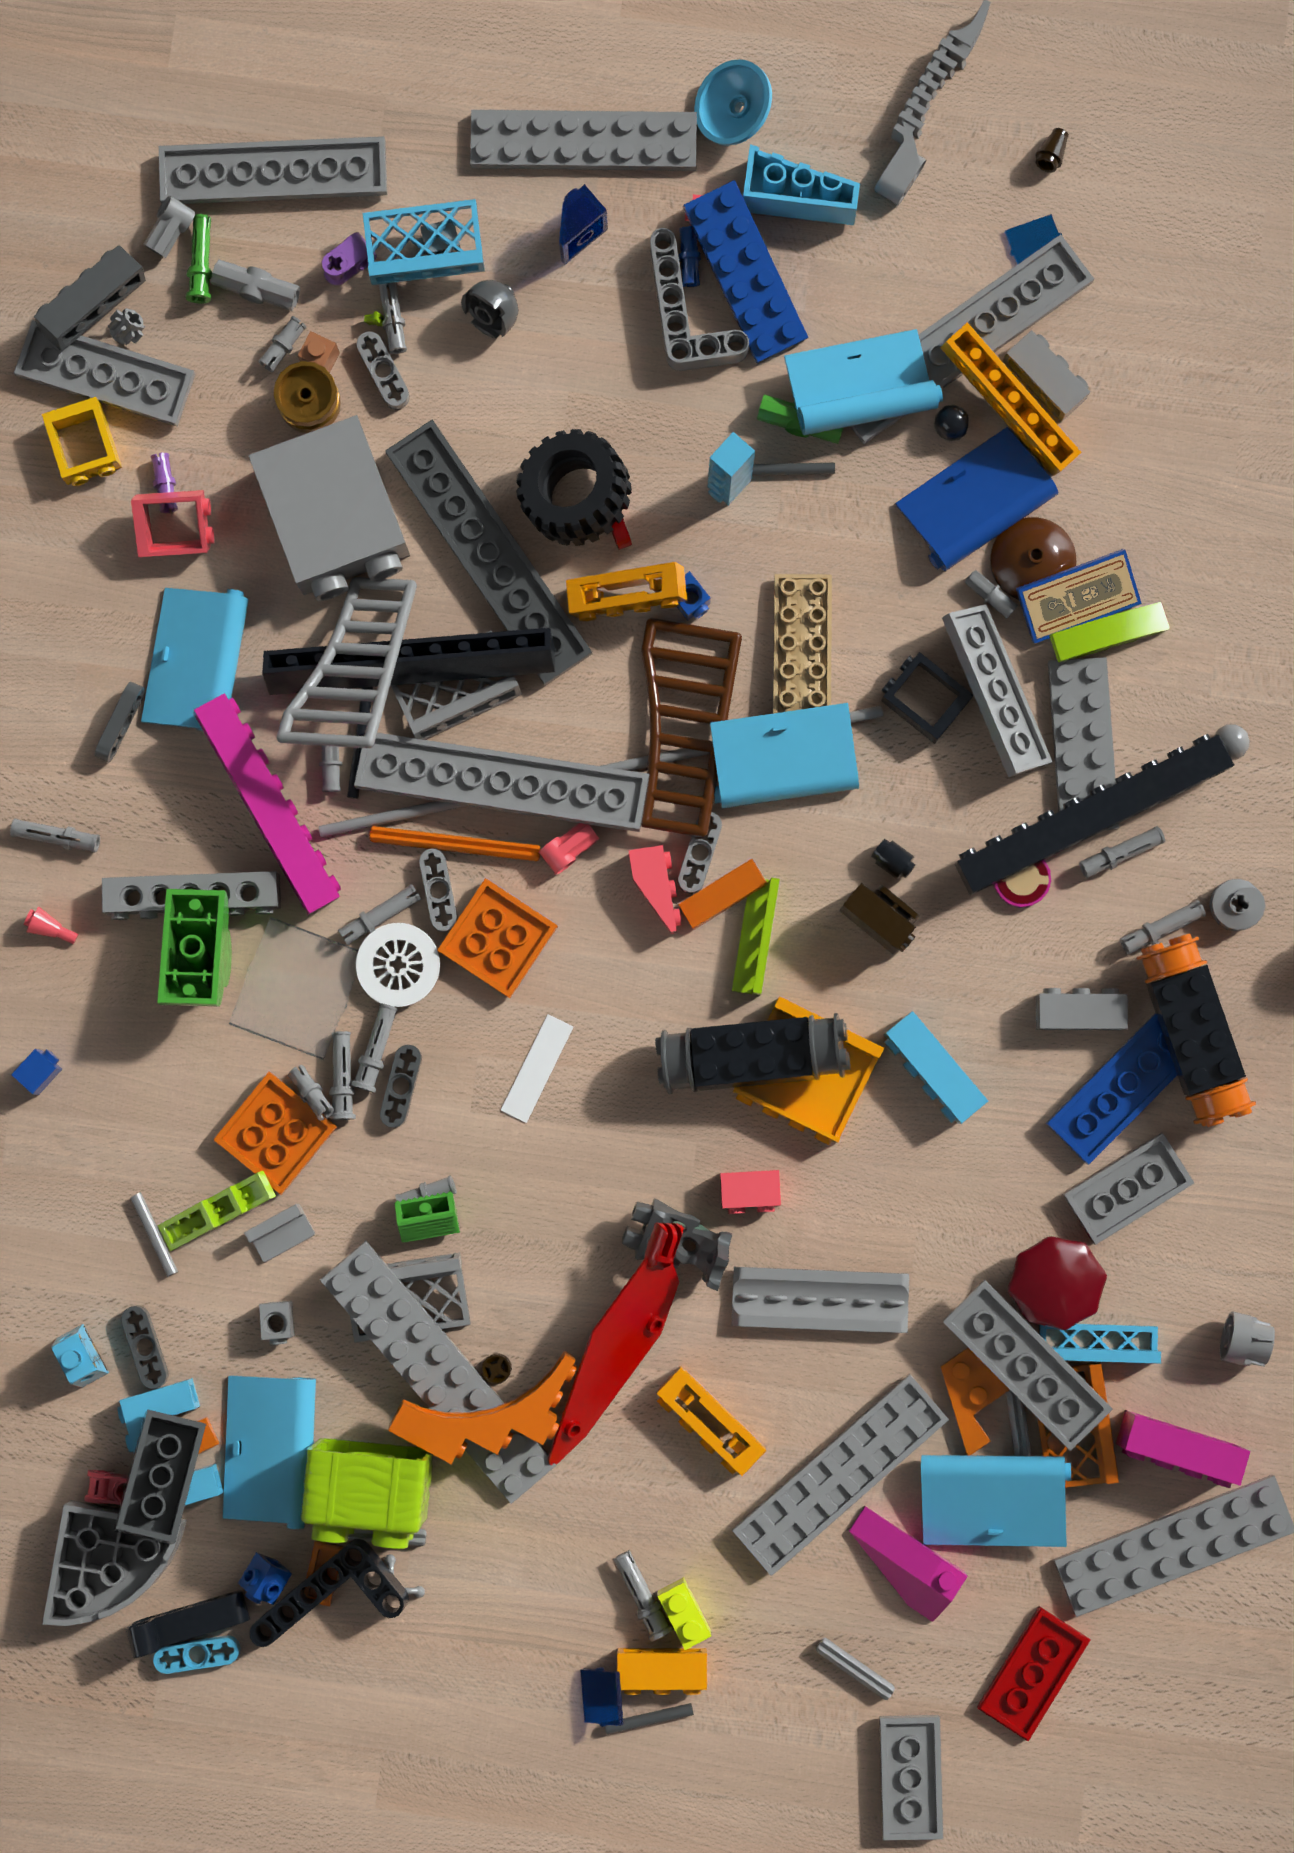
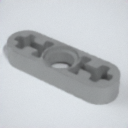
M369 331L361 334L357 340L359 354L385 403L391 409L399 410L404 408L409 402L410 395L382 339L375 332ZM370 340L372 344L376 343L374 347L379 357L373 359L369 349L363 350L366 347V341ZM380 364H388L391 367V373L385 378L378 377L375 374L376 367ZM393 382L397 392L403 391L400 394V401H396L395 398L389 399L392 393L388 384Z
M711 812V818L717 828L716 830L711 829L708 835V839H713V843L710 844L706 840L695 839L696 836H691L680 870L678 884L688 894L697 893L702 889L721 832V819L713 812ZM696 845H703L708 849L709 854L705 860L697 861L692 857L691 851ZM687 862L695 866L705 867L703 872L700 869L697 870L696 879L700 882L699 884H693L692 888H688L687 882L683 880V877L689 876L692 867L686 866Z
M428 849L421 854L419 863L431 923L437 930L449 932L458 920L446 858L441 851ZM430 855H434L436 859H441V863L436 865L438 874L444 872L445 877L427 879V875L433 876L431 867L425 866V862L429 861ZM437 882L444 883L447 887L446 895L439 899L434 898L430 893L432 885ZM450 900V906L444 905L446 914L452 915V919L448 920L447 926H443L441 922L436 921V918L441 916L439 906L433 909V903L443 904Z

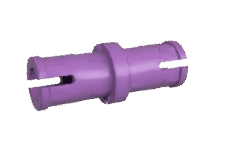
M159 453L160 457H157V454L151 455L155 475L153 486L157 489V493L175 492L176 480L171 474L169 454ZM177 503L159 504L161 513H170L169 509H172V512L178 510Z

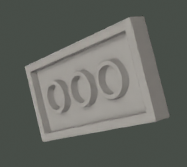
M1161 1133L1067 1191L1063 1196L1093 1244L1096 1245L1193 1185L1194 1181L1165 1135Z
M879 1716L883 1840L943 1839L940 1716Z

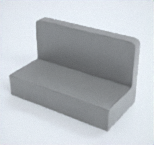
M295 1204L249 1229L244 1234L249 1243H254L262 1260L267 1262L315 1235V1232L301 1205Z

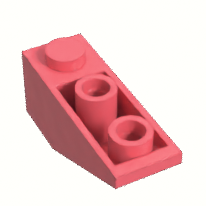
M663 845L628 850L634 884L670 934L677 933L676 926H681L679 908L673 909L672 898L677 897L674 880H668L667 869H672L670 851L664 852Z

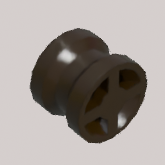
M500 1353L492 1354L482 1364V1375L489 1383L501 1384L510 1376L512 1364L505 1355Z

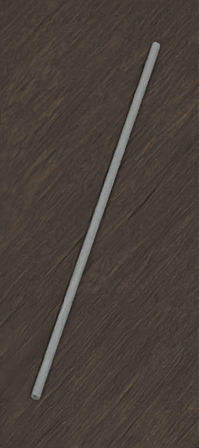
M882 706L849 712L851 723L883 717ZM680 748L660 753V761L670 763L710 753ZM649 755L601 765V767L627 771L647 768ZM434 801L319 826V832L321 837L465 807L466 805Z

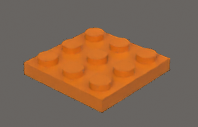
M485 878L437 951L508 998H511L558 928V925Z
M268 1072L213 1140L253 1173L256 1174L257 1172L264 1171L271 1187L280 1195H283L338 1126L325 1117L323 1120H318L307 1102L304 1103L300 1095L273 1073Z

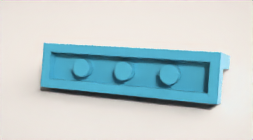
M1076 1324L1068 1329L1074 1330L1070 1335L1064 1330H1059L1066 1339L1057 1347L1051 1346L1065 1361L1161 1364V1351H1158L1157 1326ZM1039 1325V1335L1046 1341V1329L1054 1328ZM1080 1330H1087L1095 1338L1086 1348L1079 1347L1072 1339ZM1093 1331L1103 1332L1099 1336H1097ZM1110 1331H1117L1124 1339L1117 1348H1109L1101 1340ZM1123 1332L1132 1333L1127 1337ZM1139 1332H1150V1350L1138 1349L1131 1340ZM1068 1342H1070L1074 1347H1064V1346H1065ZM1099 1342L1103 1348L1093 1347ZM1126 1344H1129L1133 1349H1122V1348H1123Z

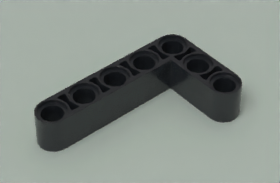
M354 1539L262 1615L251 1626L249 1632L250 1639L256 1646H269L350 1577L377 1610L387 1618H395L400 1615L408 1605L409 1595L372 1547L365 1540ZM352 1548L359 1550L362 1554V1560L358 1562L352 1560L349 1550ZM327 1568H335L339 1573V1580L330 1579L327 1575ZM369 1572H376L380 1576L381 1583L379 1585L372 1584L369 1581ZM310 1586L314 1588L317 1598H307L304 1593L305 1587ZM388 1595L396 1596L399 1599L400 1606L398 1608H393L387 1603ZM284 1605L290 1606L293 1609L294 1618H288L283 1614L282 1607ZM260 1624L270 1627L272 1631L271 1637L264 1636L261 1633Z

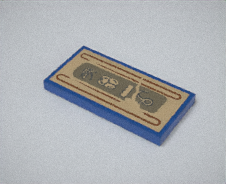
M1125 549L1016 588L1033 643L1049 639V635L1104 618L1142 604Z

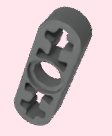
M134 682L127 684L98 742L95 757L108 763L112 761L144 697V687Z
M413 1045L401 1046L396 1051L380 1111V1118L388 1127H400L407 1120L422 1063V1054ZM408 1050H413L412 1055L416 1057V1062H410L408 1071H414L412 1077L405 1073H396L397 1067L404 1069L405 1061L401 1059V1055L407 1054ZM398 1078H405L409 1082V1090L403 1095H399L393 1090V1083ZM390 1095L397 1099H406L405 1105L399 1103L397 1110L399 1113H402L401 1119H395L394 1123H391L390 1117L386 1116L387 1110H392L395 1103L394 1101L389 1102Z
M138 1305L129 1307L122 1314V1326L142 1384L147 1388L156 1389L167 1382L169 1376L168 1368L148 1310ZM133 1311L137 1315L142 1314L143 1320L139 1321L140 1329L144 1330L147 1328L149 1333L133 1337L132 1333L138 1332L136 1324L129 1323V1318L133 1317ZM143 1338L149 1339L153 1344V1350L147 1356L140 1354L137 1350V1344ZM157 1356L158 1361L152 1362L155 1371H161L158 1383H155L154 1379L148 1380L147 1374L151 1372L150 1365L148 1363L143 1366L141 1361Z

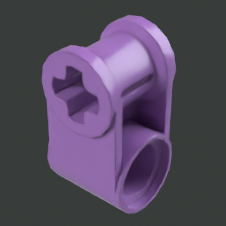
M359 232L347 237L339 246L323 257L322 267L324 276L330 284L341 285L359 271L368 267L366 240ZM374 252V261H375V259L377 258V254ZM332 266H335L336 268H341V269H340L339 271H337L335 268L331 269V267H332Z

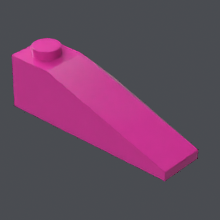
M864 1506L849 1530L905 1603L932 1622L953 1601L968 1577L962 1569L866 1506Z

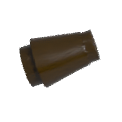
M1062 128L1053 129L1035 155V163L1038 168L1052 173L1061 167L1069 137L1066 130Z

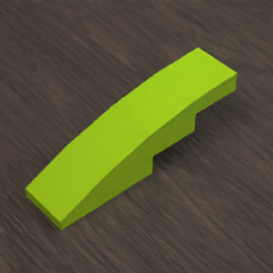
M1158 602L1053 633L1049 637L1059 663L1106 651L1111 647L1162 633L1170 628L1162 604Z
M260 1171L236 1185L230 1186L216 1195L195 1204L157 1226L169 1250L173 1251L273 1199L276 1195L264 1171Z

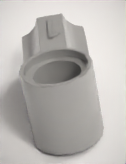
M168 196L161 204L157 213L158 219L143 245L166 258L180 233H184L192 223L195 211L174 197Z

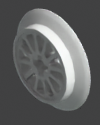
M391 923L377 928L362 942L356 958V973L364 991L375 1001L393 1007L408 1006L423 999L434 987L440 971L439 953L432 939L421 929L406 923ZM394 941V954L386 947V944ZM398 941H406L402 952L399 953ZM409 944H413L416 949L408 956H405ZM384 948L389 958L377 955L378 951ZM421 953V961H409L416 954ZM397 957H401L402 962L406 964V968L400 969L399 973H395V968L390 966L391 962L397 961ZM378 958L385 961L386 964L374 966V960ZM423 964L422 972L410 968L413 965ZM387 969L380 977H376L375 970ZM408 972L420 976L416 983L408 976ZM391 974L388 986H383L381 981ZM402 976L406 977L411 987L403 989ZM396 977H398L399 990L391 989Z

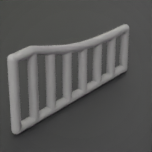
M354 577L351 579L344 605L327 648L312 674L283 713L276 737L278 742L368 749L374 746L417 588L414 580L381 579L371 581L370 578ZM360 589L404 591L401 601L357 599ZM354 610L398 613L395 623L350 621ZM346 632L391 635L389 645L342 643ZM336 654L385 657L383 668L330 665ZM323 676L379 679L377 690L317 687ZM308 698L373 702L370 713L301 709ZM294 720L367 725L364 736L290 732Z

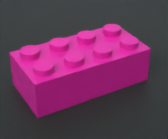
M1125 1410L1115 1443L1123 1448L1122 1453L1128 1457L1144 1461L1147 1456L1151 1458L1150 1462L1169 1470H1173L1174 1465L1179 1466L1178 1471L1188 1476L1202 1479L1204 1474L1208 1476L1207 1480L1226 1488H1231L1232 1483L1241 1486L1251 1452L1239 1445Z

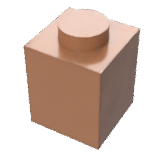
M310 331L298 354V358L300 361L315 362L325 367L330 373L340 352L335 342Z

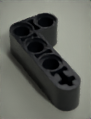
M238 1590L137 1620L125 1629L133 1658H139L157 1652L164 1646L244 1623L250 1620L243 1591Z

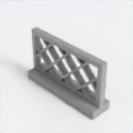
M507 676L498 681L487 678L473 679L479 681L480 684L477 691L471 694L461 691L465 680H460L456 689L442 685L444 681L438 683H416L412 695L400 692L397 685H391L415 738L423 740L522 695L514 676ZM421 684L435 688L430 701L416 697ZM440 690L454 694L451 703L445 706L435 703ZM403 698L409 700L408 705H406ZM414 702L428 706L424 716L413 720L410 712Z
M460 1252L387 1264L401 1282H409L406 1286L408 1290L416 1280H424L432 1286L423 1299L411 1290L409 1291L421 1306H425L436 1314L433 1318L435 1322L439 1317L444 1320L436 1322L441 1329L471 1324ZM456 1274L458 1286L452 1294L438 1285L444 1276ZM438 1277L435 1282H433L431 1279H429V1278ZM434 1289L448 1298L440 1310L426 1302ZM458 1291L460 1294V1300L455 1297ZM453 1301L462 1308L463 1318L451 1320L443 1312L449 1303ZM350 1316L354 1343L371 1340L365 1333L360 1334L359 1325Z

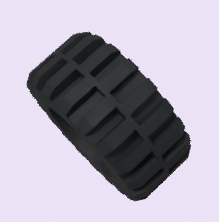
M572 429L570 434H567L564 430L555 433L556 437L550 439L547 436L542 439V444L538 448L534 446L529 451L531 455L529 459H523L520 466L523 473H518L516 480L517 485L520 487L516 490L517 499L521 502L520 507L525 515L547 539L551 541L557 540L559 544L566 546L570 545V541L575 546L584 545L585 540H590L593 543L600 540V534L605 532L608 535L614 530L612 525L615 522L620 523L623 519L622 510H627L630 503L627 495L632 493L631 483L629 482L630 475L615 449L603 437L599 438L596 433L586 431L583 434L581 429ZM578 469L596 471L594 488L583 501L568 507L552 505L554 488L563 476Z

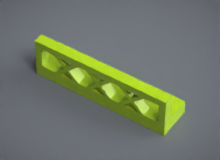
M778 878L765 879L768 884L746 899L732 992L760 996L762 993L780 881Z

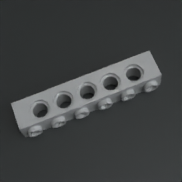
M276 871L102 878V913L111 915V920L129 919V914H140L141 919L158 918V913H165V904L159 905L156 900L157 894L162 890H217L219 888H226L230 916L244 915V910H256V914L260 915L273 914V909H281L280 874ZM248 887H255L257 891L256 897L252 901H244V890ZM133 891H138L140 893L139 903L130 906L128 904L129 894Z

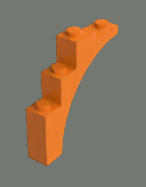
M563 1351L552 1369L534 1387L516 1399L490 1409L475 1412H442L423 1408L403 1399L389 1424L388 1431L449 1464H452L455 1457L458 1459L462 1457L468 1445L464 1441L465 1438L496 1455L501 1448L506 1450L514 1435L510 1432L511 1429L544 1445L546 1439L552 1440L559 1427V1424L556 1423V1413L549 1409L550 1407L556 1408L563 1395V1392L559 1390L564 1381L570 1382L577 1369V1366L574 1365L575 1357Z

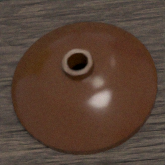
M1039 517L1023 518L995 539L990 554L991 571L1000 588L1011 597L1019 600L1016 588L1075 567V547L1069 535L1056 523ZM1038 551L1041 558L1038 560L1033 559L1031 552Z

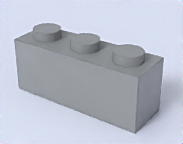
M1031 330L1006 353L1003 362L1062 422L1087 399L1090 394L1089 386L1081 376H1075L1068 369L1069 365L1061 355L1056 356L1049 349L1050 345L1042 335H1036Z
M1044 988L1043 993L1036 995V1030L1128 1029L1127 994H1119V989L1117 988L1102 989V994H1090L1089 988L1072 989V994H1061V988Z

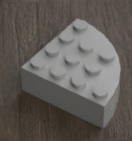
M72 1500L64 1504L42 1625L70 1626L92 1622L111 1616L133 1603L157 1582L170 1565L181 1543L187 1520L181 1519L176 1542L171 1545L113 1531L119 1508Z

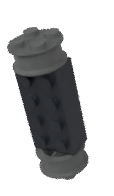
M834 1013L833 1018L814 1019V1016L810 1015L809 1018L800 1017L687 1028L684 1033L668 1034L667 1030H662L661 1037L655 1039L657 1055H661L662 1066L658 1067L659 1084H663L668 1094H673L675 1089L691 1088L693 1092H697L698 1090L819 1080L820 1075L839 1074L841 1078H844L845 1070H850L849 1052L843 1047V1041H848L847 1026L844 1020L839 1018V1014Z

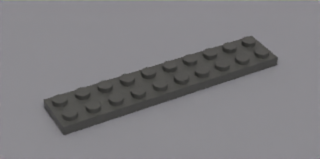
M433 419L385 450L395 468L506 630L551 628L555 648V672L537 674L545 686L592 655L589 646Z

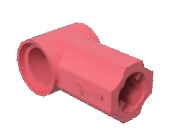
M578 823L562 837H556L551 840L538 853L552 871L558 875L576 861L577 856L595 844L599 837L589 824Z

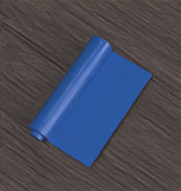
M1006 427L895 504L929 545L931 554L928 555V558L937 570L941 568L947 571L1057 496L1059 492L1048 473L1010 429Z

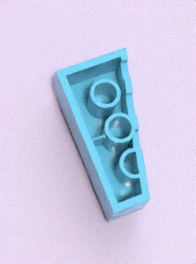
M750 144L743 198L750 213L854 225L860 183L827 171L821 173L810 169V165L802 162L799 164L783 159L784 156L774 152L772 155L760 151V147Z

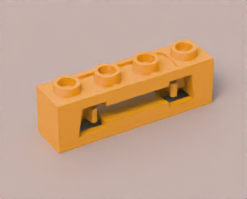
M677 562L566 580L569 614L579 618V621L596 620V615L606 614L607 617H618L624 615L623 611L628 610L643 613L651 611L652 606L661 605V608H674L678 606V602L687 601L684 567ZM649 584L650 590L655 591V593L649 594L646 591L604 598V592L598 590V588H605L610 591Z
M682 1366L656 1391V1394L660 1397L657 1402L668 1413L674 1410L681 1417L678 1422L690 1434L695 1430L702 1437L699 1443L710 1454L716 1451L723 1458L721 1464L732 1475L738 1472L743 1476L767 1451ZM687 1384L699 1395L698 1401L732 1434L737 1432L748 1445L742 1444L734 1435L728 1442V1446L736 1452L733 1456L723 1446L724 1442L690 1408L686 1410L675 1400L678 1396L688 1406L695 1399L684 1386Z

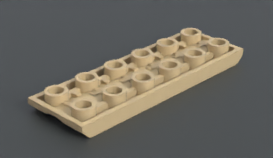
M775 574L773 713L831 705L832 575Z

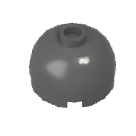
M494 280L480 281L472 286L461 299L464 313L470 312L474 317L471 323L487 336L497 338L499 335H502L503 337L516 323L519 312L517 299L512 288L506 284Z

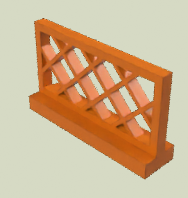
M1102 1362L1071 1366L1076 1372L1084 1371L1086 1382L1107 1402ZM1109 1414L1090 1431L1094 1435L1095 1443L1088 1451L1079 1444L1075 1446L1085 1456L1076 1468L1071 1465V1470L1073 1471L1071 1479L1075 1474L1082 1479L1065 1481V1488L1102 1483H1119ZM1038 1419L1043 1456H1049V1453L1052 1456H1063L1068 1448L1065 1446L1059 1455L1052 1451L1047 1443L1052 1432L1049 1431L1046 1435L1045 1425ZM1095 1448L1097 1452V1458H1095L1091 1454ZM1088 1457L1098 1464L1099 1477L1087 1478L1078 1471Z

